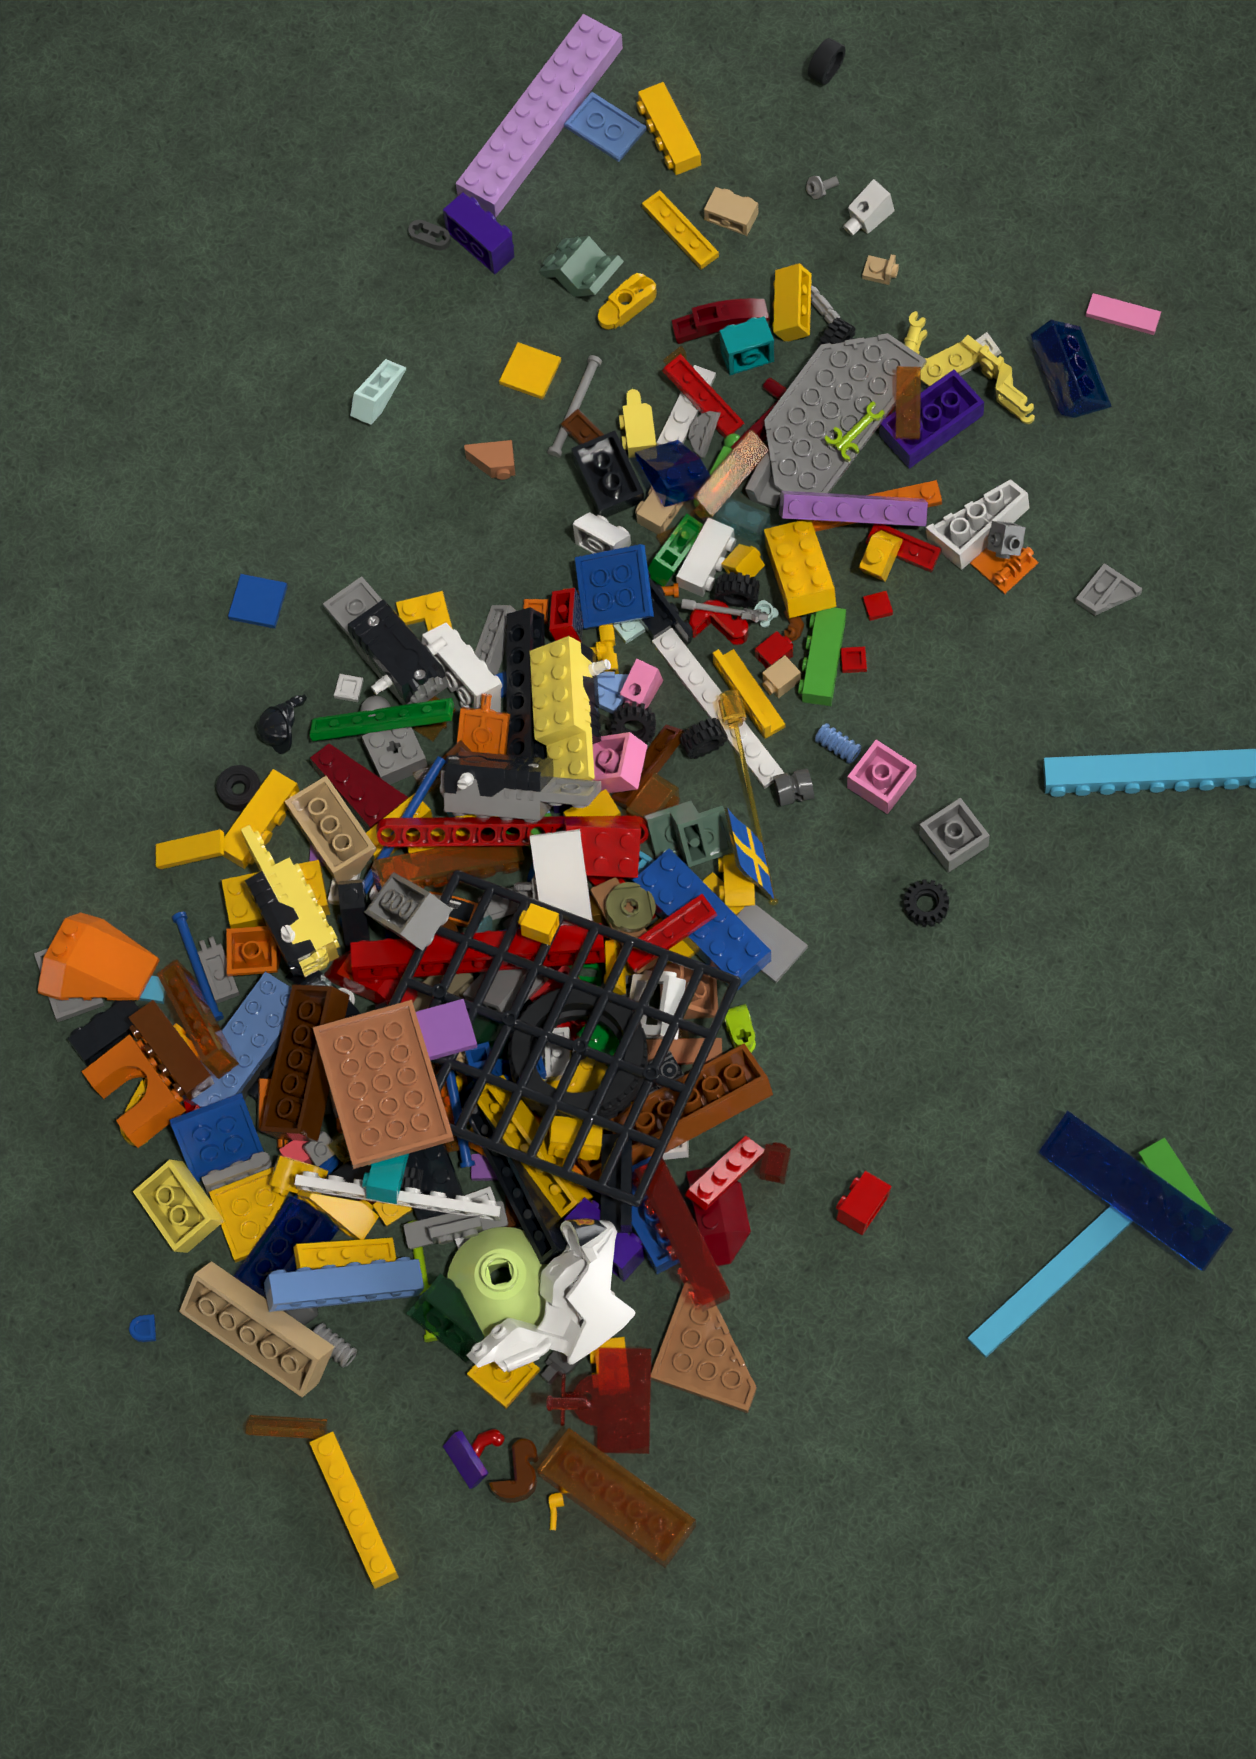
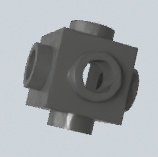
M992 521L987 549L996 552V557L1010 559L1011 555L1020 556L1026 527L1012 522Z

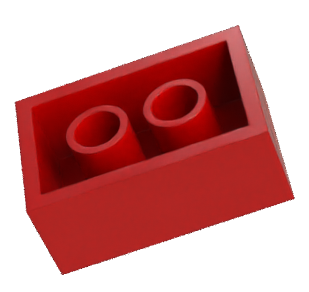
M564 819L563 831L580 829L586 876L638 878L641 837L639 822Z

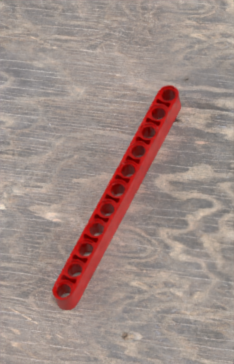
M544 816L541 820L534 823L525 822L524 819L519 818L502 820L500 817L385 818L380 820L376 827L377 840L386 847L531 845L530 835H534L531 833L533 828H543L544 831L541 834L553 833L559 827H564V819L639 822L640 827L643 828L640 844L646 841L649 834L646 822L640 816ZM487 827L494 830L491 835H483L481 831ZM510 827L519 829L515 835H508L506 831ZM386 828L394 831L393 835L388 837L382 835L381 832ZM410 828L419 830L416 836H409L406 832ZM435 828L444 830V833L440 836H434L431 832ZM459 828H467L469 830L468 834L464 836L458 835L456 831Z

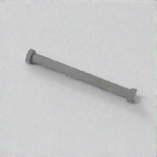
M589 356L587 360L588 366L564 420L580 408L597 366L600 367L602 363L599 357ZM562 427L557 434L553 446L549 447L547 451L548 454L559 458L562 455L561 449L568 435Z

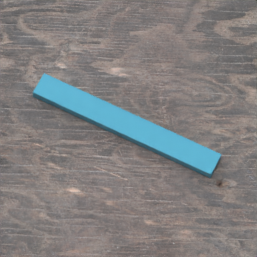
M1115 1201L968 1337V1341L985 1358L988 1357L1125 1230L1134 1219Z

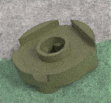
M633 882L621 883L609 893L605 902V914L615 930L633 933L649 926L654 916L656 905L652 894L641 888V885ZM627 902H630L631 906H636L637 909L633 910V913L624 909Z

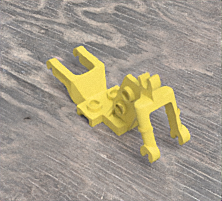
M915 311L909 316L910 327L907 337L904 339V345L919 354L921 342L927 337V331H921L925 326L926 320L922 317L916 321L918 313ZM969 335L961 342L929 358H925L927 363L916 376L930 387L955 369L959 374L979 362L982 373L989 379L994 377L997 380L995 387L996 401L1018 417L1024 424H1030L1035 419L1033 414L1025 417L1033 411L1034 405L1031 403L1025 406L1028 401L1027 397L1013 386L1012 367L1004 363L1003 357L999 356L997 358L992 354L986 344L982 346Z

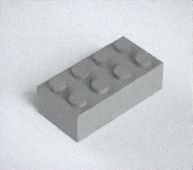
M393 872L364 913L387 930L423 951L425 947L432 943L434 934L439 927L447 922L452 909L430 892Z

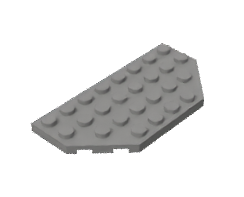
M888 333L866 339L863 337L845 340V342L836 344H821L764 420L775 487L780 491L830 493L858 454L854 450H848L846 454L850 457L851 461L846 462L842 458L841 452L835 447L829 446L824 437L827 435L831 440L837 439L838 435L833 431L834 427L839 428L842 436H844L867 414V406L874 401L876 407L871 412L878 414L883 410L885 415L879 421H872L851 442L858 446L860 453L927 363V360Z

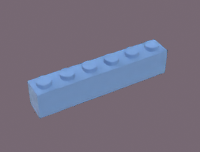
M410 1257L398 1258L395 1262L375 1260L365 1265H361L360 1262H353L347 1264L346 1267L326 1265L316 1270H311L310 1267H303L297 1269L296 1272L287 1273L286 1270H276L271 1272L264 1282L269 1312L419 1296L424 1289L419 1259L411 1260Z

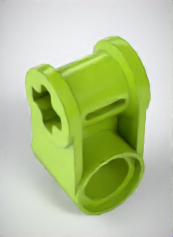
M746 1004L730 1008L724 1022H726V1030L729 1032L733 1047L735 1049L744 1044L740 1038L745 1037L746 1041H748L745 1042V1045L752 1053L756 1043Z

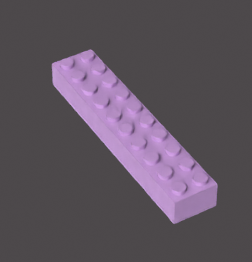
M583 14L456 182L457 195L459 196L464 192L469 198L474 197L485 212L490 211L496 218L564 128V123L582 104L623 49L622 34Z

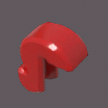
M707 600L702 603L729 608L726 603L719 600ZM694 609L690 616L689 624L693 630V639L710 624L733 645H741L748 639V623L746 619H741V616L734 620L731 614Z

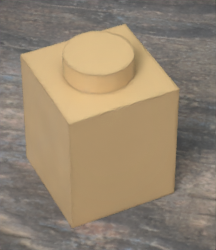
M784 655L763 672L762 685L770 695L774 693L780 698L800 682L801 672Z

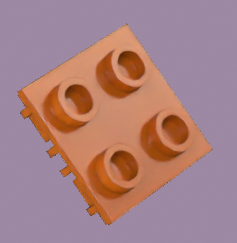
M1030 547L1022 548L1020 556L1011 555L1010 559L996 557V552L985 548L970 564L1000 591L1006 594L1039 562L1032 557L1034 552Z

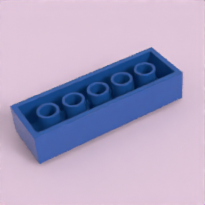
M670 848L638 875V878L633 879V883L641 885V888L652 894L656 905L655 913L662 920H665L699 895L703 894L716 911L717 916L687 936L683 941L707 965L740 977L741 984L738 990L772 961L771 950Z

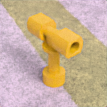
M599 626L600 641L596 642V647L590 648L596 654L598 661L609 660L611 668L604 672L619 674L617 653H614L613 648L616 645L614 626Z

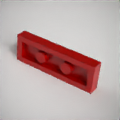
M874 523L866 540L867 546L872 535L880 530L903 539L896 558L932 573L942 552L941 548L884 524Z

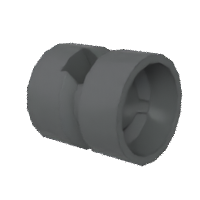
M807 768L793 771L791 776L788 773L773 776L780 807L794 804L795 799H798L800 802L814 799L813 785Z

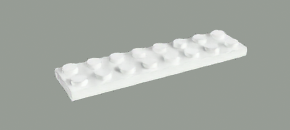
M303 1171L302 1175L296 1174L294 1185L298 1190L393 1204L367 1199L366 1188H362L363 1180L354 1179L353 1183H348L340 1176L328 1175V1179H323L318 1176V1173ZM405 1187L404 1191H400L397 1204H393L469 1217L479 1216L481 1219L501 1221L502 1209L500 1206H497L496 1201L482 1199L481 1203L472 1202L471 1197L456 1195V1199L447 1198L445 1193L430 1191V1195L421 1194L420 1189Z

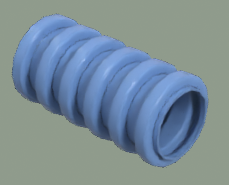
M828 723L822 725L815 736L816 743L821 742V746H827L829 751L833 750L834 754L840 755L842 760L847 759L846 762L849 764L855 761L861 751L860 744L855 745L854 740L849 741L848 736L843 737L842 732H836V729L834 727L830 728Z

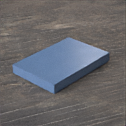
M593 92L588 95L564 123L566 129L618 162L647 130L645 125Z

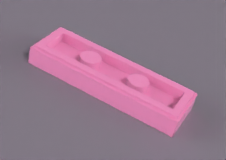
M1094 293L1086 312V317L1151 335L1155 334L1161 312Z

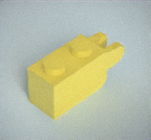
M631 389L626 393L627 405L623 406V415H619L620 430L625 429L626 436H621L622 446L624 450H628L629 458L657 455L652 407L647 403L641 404L640 393L638 390Z

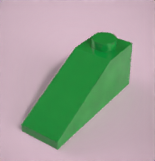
M686 513L649 565L648 571L652 580L661 586H666L690 552L704 526L702 523Z

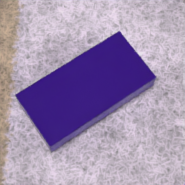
M455 1432L443 1445V1448L468 1487L472 1489L479 1485L488 1475V1471L463 1432Z

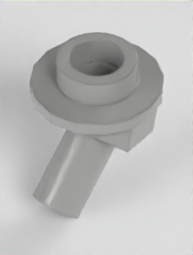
M812 176L807 181L806 190L813 199H819L826 195L825 190L840 184L837 176L822 181L820 176Z

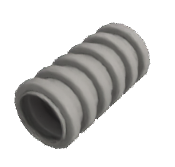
M324 1323L319 1324L313 1330L314 1333L335 1346L330 1358L334 1357V1361L336 1363L340 1362L341 1367L348 1366L355 1358L357 1349L354 1347L350 1348L351 1344L348 1342L344 1343V1339L338 1338L337 1333L332 1334V1330L330 1328L326 1329Z

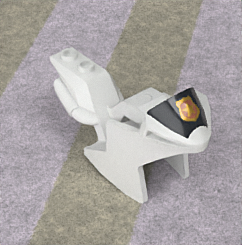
M587 1218L565 1220L561 1224L560 1229L565 1241L568 1243L566 1249L560 1256L555 1257L541 1272L540 1295L546 1299L543 1321L539 1326L531 1323L508 1318L501 1324L496 1325L491 1333L481 1342L475 1344L466 1356L478 1368L495 1361L503 1372H510L539 1360V1357L551 1349L564 1353L567 1356V1362L571 1365L600 1347L624 1328L634 1317L635 1311L617 1298L615 1293L610 1290L617 1230L612 1222ZM582 1319H584L582 1326L580 1328L579 1322Z

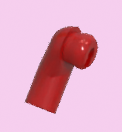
M491 1429L478 1434L472 1444V1448L480 1458L486 1446L493 1444L499 1447L503 1444L505 1437L499 1430Z

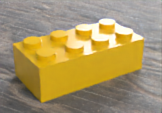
M800 520L764 529L767 553L789 618L836 607L835 588L812 521Z
M319 860L300 863L299 866L304 874V879L312 888L317 904L322 907L325 915H331ZM259 872L222 880L231 928L266 926L245 883V880Z

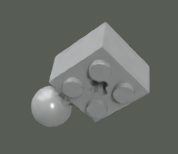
M371 696L362 703L360 711H372L391 707V705L384 697ZM412 727L372 732L362 736L364 747L378 777L388 784H393L428 769L425 755Z

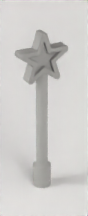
M683 599L681 605L683 609H700L741 616V619H751L756 623L758 620L767 621L769 615L762 613L761 609L751 610L744 608V610L696 603V601Z

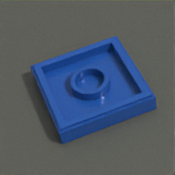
M240 574L228 615L229 620L275 629L288 587L287 583Z

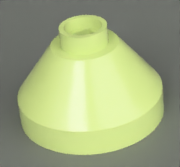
M497 1227L478 1233V1236L468 1239L456 1252L450 1264L447 1290L454 1312L469 1330L483 1338H486L496 1325L501 1324L508 1318L524 1321L539 1326L543 1321L546 1299L540 1295L541 1272L548 1264H540L523 1230L511 1227ZM498 1268H509L511 1280L493 1285L490 1274Z

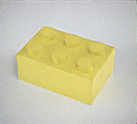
M169 1159L133 1191L174 1252L188 1253L224 1222L220 1213L183 1161Z

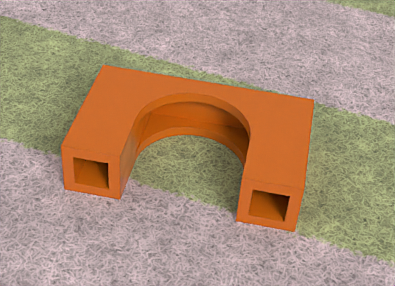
M129 1034L85 1068L82 1073L103 1099L131 1079L138 1077L147 1078L148 1085L143 1098L116 1120L126 1136L139 1148L169 1125L170 1119L182 1115L186 1109L181 1104L184 1098L180 1097L175 1089L171 1090L169 1087L172 1084L171 1080L168 1077L166 1078L162 1072H158L159 1063L155 1058L151 1059V1057L146 1055L147 1052L143 1047L145 1044L141 1039L136 1042Z

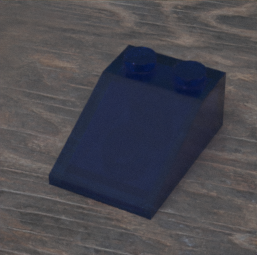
M679 440L635 452L636 459L664 507L708 495L711 478L701 458Z

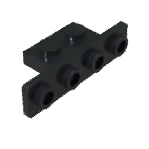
M648 571L654 617L640 619V623L653 640L667 630L674 628L686 645H688L692 640V627L686 620L683 621L680 618L675 604L667 601L662 587L659 584H654Z

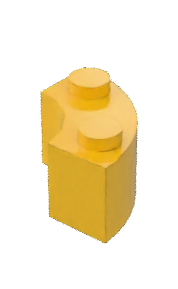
M734 853L719 857V872H724V885H719L720 899L725 900L726 906L755 905L754 883L746 878L738 869Z

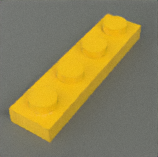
M660 190L642 203V208L700 270L719 257V252Z
M393 1238L296 1244L293 1247L297 1269L310 1267L311 1270H316L326 1265L346 1267L347 1264L353 1262H360L361 1265H365L375 1260H386V1262H395L396 1260Z

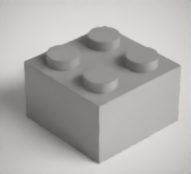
M961 798L922 822L919 836L948 873L989 846L990 835Z

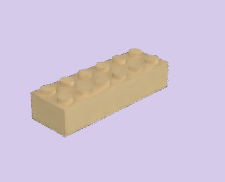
M212 1261L194 1274L179 1311L301 1397L317 1386L335 1347L284 1311L269 1312L267 1299Z

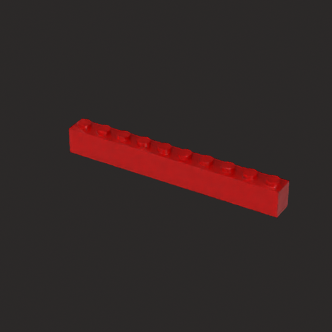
M561 925L543 965L547 967L573 965L589 930L576 925ZM518 929L508 952L533 961L541 942L523 936L521 929ZM506 931L475 933L473 938L498 948ZM598 934L584 964L605 962L604 939L602 935ZM435 935L432 943L427 947L413 977L444 975L459 944ZM390 938L350 943L353 982L401 978L416 947L404 939ZM468 947L456 974L486 972L494 957ZM503 961L499 970L523 968Z

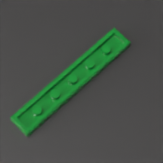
M452 698L380 708L372 711L366 710L313 718L310 738L312 741L452 721L454 702Z

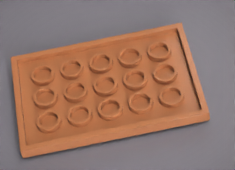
M412 1000L313 1027L353 1169L454 1141Z

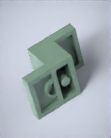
M577 236L575 238L563 239L557 246L558 250L544 260V266L539 272L545 278L556 277L574 297L596 295L624 261L619 255L607 256L590 236Z
M688 801L644 816L656 859L670 848L676 855L681 854L687 866L692 867L734 853L723 806L698 813L692 801Z

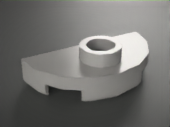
M707 411L702 413L699 417L694 418L689 427L688 438L694 448L693 451L700 457L704 458L708 452L721 414L719 412Z

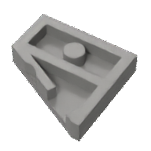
M1104 563L1077 596L1075 603L1096 616L1139 596L1142 593V588Z

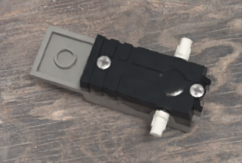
M362 576L323 603L325 610L352 640L355 650L380 678L371 686L376 695L389 688L402 705L427 702L449 686L443 666L434 657L438 651L448 645L444 637L441 636L427 646L423 644L391 606L378 596Z
M459 751L456 755L446 757V766L441 770L440 793L444 797V812H452L455 816L475 814L478 818L497 816L502 820L519 818L524 819L525 822L534 823L541 820L552 806L572 804L575 808L589 806L601 792V781L553 777V759L549 758L542 760L538 757L531 759L526 756H521L520 758L515 755Z

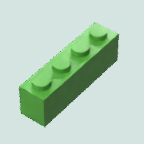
M830 608L817 611L816 614H811L810 628H813V634L807 637L806 650H810L809 657H804L802 672H806L805 680L800 679L798 694H802V702L832 706L846 622V609Z
M1165 1138L1138 1152L1136 1166L1143 1176L1147 1174L1152 1182L1150 1183L1152 1192L1156 1197L1161 1196L1165 1202L1163 1207L1169 1218H1175L1179 1224L1177 1230L1184 1240L1188 1239L1193 1244L1218 1230L1220 1222Z

